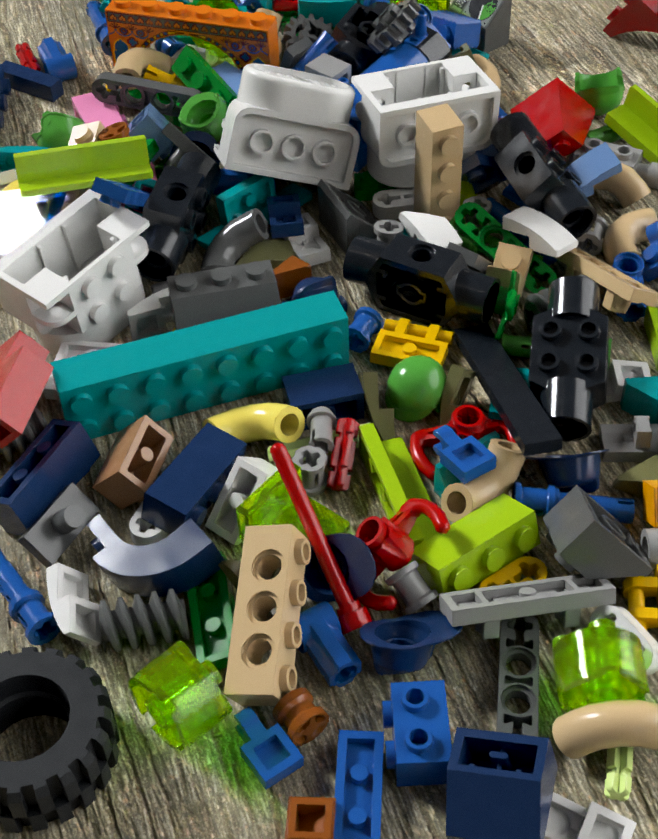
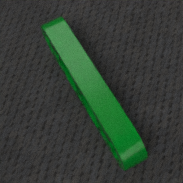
M464 203L456 210L455 221L459 231L493 262L498 247L490 248L486 246L485 238L490 233L501 234L504 237L503 243L528 248L510 231L503 229V225L477 203ZM466 214L471 217L476 214L477 222L482 227L480 232L471 222L465 225L464 216ZM533 254L523 288L529 294L538 293L540 290L546 289L542 286L536 289V280L530 275L535 265L537 267L534 268V273L541 280L548 277V284L550 285L557 279L555 272L535 254Z

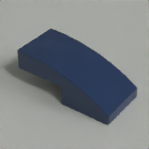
M298 193L266 197L272 239L305 235Z

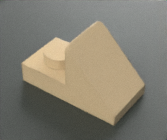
M499 242L493 265L487 266L486 275L499 278L501 286L509 288L512 270H516L515 290L517 294H520L521 298L534 254L533 249Z

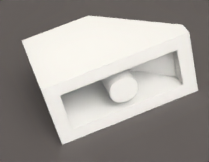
M237 456L205 526L233 545H239L244 540L245 526H258L275 511L286 487L277 467L262 458Z

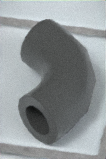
M254 208L233 219L222 228L205 250L200 271L234 266L241 255L250 247L268 239L270 230L263 213L259 209Z

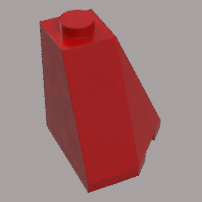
M557 77L513 107L510 112H523L527 114L547 141L549 149L555 148L563 157H566L583 146L595 115V108Z

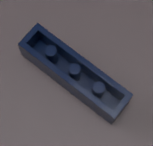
M7 60L0 64V67H3L5 78L10 79L12 89L51 102H55L64 94L62 79Z

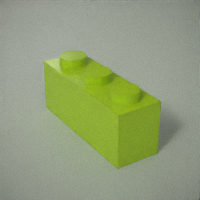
M502 493L451 524L450 530L446 534L436 533L415 546L411 562L417 561L419 564L417 570L431 590L436 589L438 593L468 590L541 544L535 510Z

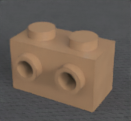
M147 415L139 418L119 431L92 488L121 510L135 502L141 503L144 500V493L154 483L160 468L164 464L174 437Z

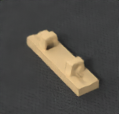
M576 247L556 258L567 265L565 276L586 275L607 288L602 305L606 309L625 314L632 302L637 304L643 303L656 308L658 292L584 250Z

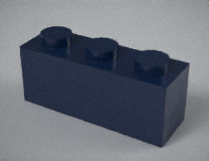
M52 419L1 478L0 525L6 533L22 536L63 488L71 482L77 485L101 455L79 421Z
M207 423L146 490L141 519L168 534L173 533L190 518L200 527L206 517L207 509L212 503H216L237 456L244 457L247 443Z

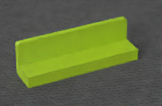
M635 84L629 88L624 104L606 113L604 123L633 148L643 150V157L650 163H658V102Z
M145 135L13 154L21 198L92 188L95 177L121 183L154 178L149 162Z
M373 423L359 426V453L387 519L390 520L408 499L421 498L431 501L403 438L397 437L381 441ZM420 515L416 519L409 536L414 541L415 547L437 532L432 521L427 516Z

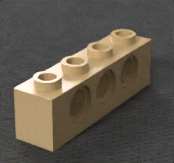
M293 524L245 526L223 695L241 706H276L282 697L296 689L297 670L294 665L296 648H299L302 642V629L299 620L301 606L305 604L307 597L304 575L305 566L311 559V546L308 538ZM281 567L279 574L271 579L274 571ZM277 607L274 616L266 621L268 613ZM272 649L269 659L261 664L263 655Z

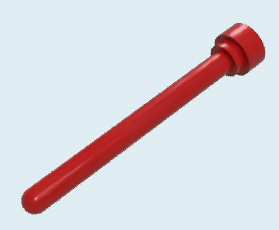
M282 443L273 444L270 449L271 456L338 604L339 609H336V613L339 617L342 634H347L373 620L367 607H362L359 600L354 601L286 446Z

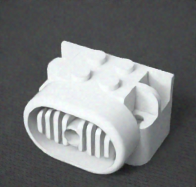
M468 55L351 76V83L362 95V101L356 104L355 112L361 121L362 139L367 144V169L376 181L395 188H414L417 110L446 103L451 107L464 124L462 161L476 153V151L485 149L492 144L490 134L498 122L501 90Z
M247 64L242 71L237 98L229 104L226 117L222 119L221 126L223 132L220 145L214 144L213 150L223 167L228 170L318 185L322 179L338 189L349 191L360 145L358 132L349 124L355 90L344 82L322 75L267 64Z
M91 189L87 190L0 259V304L2 308L33 328L38 343L55 355H57L61 342L69 343L83 340L108 343L129 325L127 311L145 299V292L137 264L148 255L147 241L140 234L150 226L149 220L121 205L119 208L99 201L101 194Z

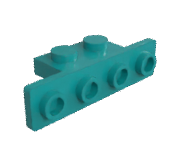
M255 174L215 197L221 225L198 237V244L207 249L215 235L230 221L254 208L259 209L263 213L269 225L266 200L268 196L298 193L301 207L313 199L312 192L296 184H290L276 192L273 177Z

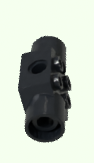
M375 2L369 7L355 3L336 24L331 36L338 44L328 55L351 64V76L363 73L389 50V48L384 49L381 53L377 54L367 44L370 34L375 30L372 26L373 22L390 5L389 3Z
M514 112L500 119L490 134L491 143L498 152L494 160L516 193L529 208L552 218L568 230L576 239L581 237L595 223L597 212L579 186L582 184L580 179L570 169H565L563 166L566 163L565 158L555 148L549 149L547 141L527 114Z
M188 152L181 157L176 167L165 165L142 212V217L149 220L150 226L140 234L147 241L149 248L148 255L137 264L139 273L144 278L155 282L167 281L166 277L174 276L179 264H183L187 254L193 253L196 246L198 231H203L206 225L207 213L205 208L208 206L221 179V169L210 156L200 152Z
M399 233L390 244L362 235L356 236L346 252L343 263L344 279L368 287L380 310L428 326L430 324L440 325L442 329L454 316L483 326L487 324L494 313L501 287L499 278L470 270L462 253Z
M564 276L554 280L549 285L547 311L537 314L533 318L528 378L529 388L565 442L582 440L591 434L593 409L606 404L609 317L598 312L599 286L593 280L582 276Z

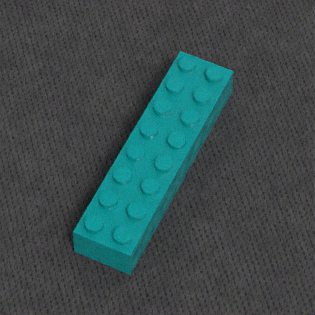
M334 290L57 360L50 362V364L54 367L52 375L64 420L79 421L89 437L94 439L119 432L144 415H147L154 422L282 388L281 376L349 363V323L344 308Z

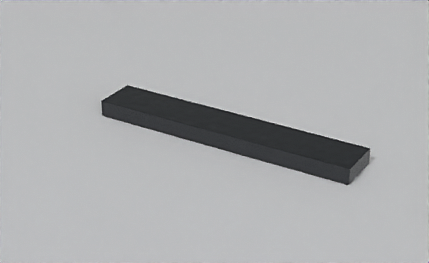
M488 324L454 329V341L472 371L477 372L475 376L523 455L530 456L562 450L563 438L500 342L495 339V335Z

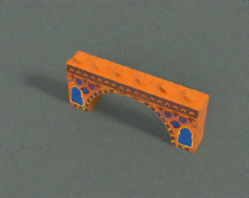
M112 0L105 9L114 66L118 56L131 48H150L151 44L160 38L184 35L196 37L215 45L226 53L241 71H243L245 65L251 63L280 67L277 16L266 15L263 12L249 13L233 8L218 9L211 8L208 5L195 6L179 1L163 2L157 0Z

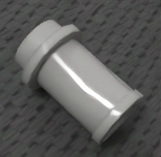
M319 406L314 408L306 419L307 426L310 429L309 445L319 447L328 454V450L331 452L334 447L333 429L336 426L337 420L329 408Z

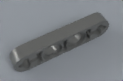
M111 72L99 74L91 88L95 98L103 103L143 110L151 103L161 114L179 117L181 108L188 99L202 93L195 88ZM103 83L107 84V88L111 90L110 92L102 85ZM128 88H137L141 92L142 98H133L129 94ZM156 94H166L170 98L171 103H161L157 99Z
M534 615L505 619L501 621L499 633L496 732L513 734L514 728L521 729V735L538 737L539 623ZM515 627L523 628L524 638L522 646H515ZM519 660L525 662L530 667V671L525 675H515L507 669L506 665L509 662ZM511 698H521L529 704L530 709L525 713L516 714L508 710L505 703Z

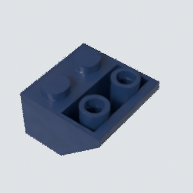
M457 727L447 766V839H544L558 769L550 738Z

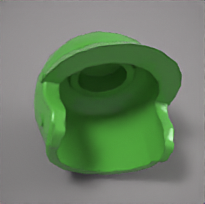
M620 67L602 74L575 73V92L595 108V116L606 115L607 112L620 105L625 91Z
M203 92L192 96L181 108L178 117L183 132L203 131L215 138L217 143L220 142L223 132L221 126L222 119L226 117L228 108L226 101L217 92Z
M46 111L42 114L41 132L34 133L31 137L41 147L56 148L68 146L73 126L84 124V120L63 113Z
M423 355L410 356L396 364L388 377L385 391V403L387 408H394V418L405 422H415L425 418L433 410L440 413L443 389L447 378L443 367L438 361Z

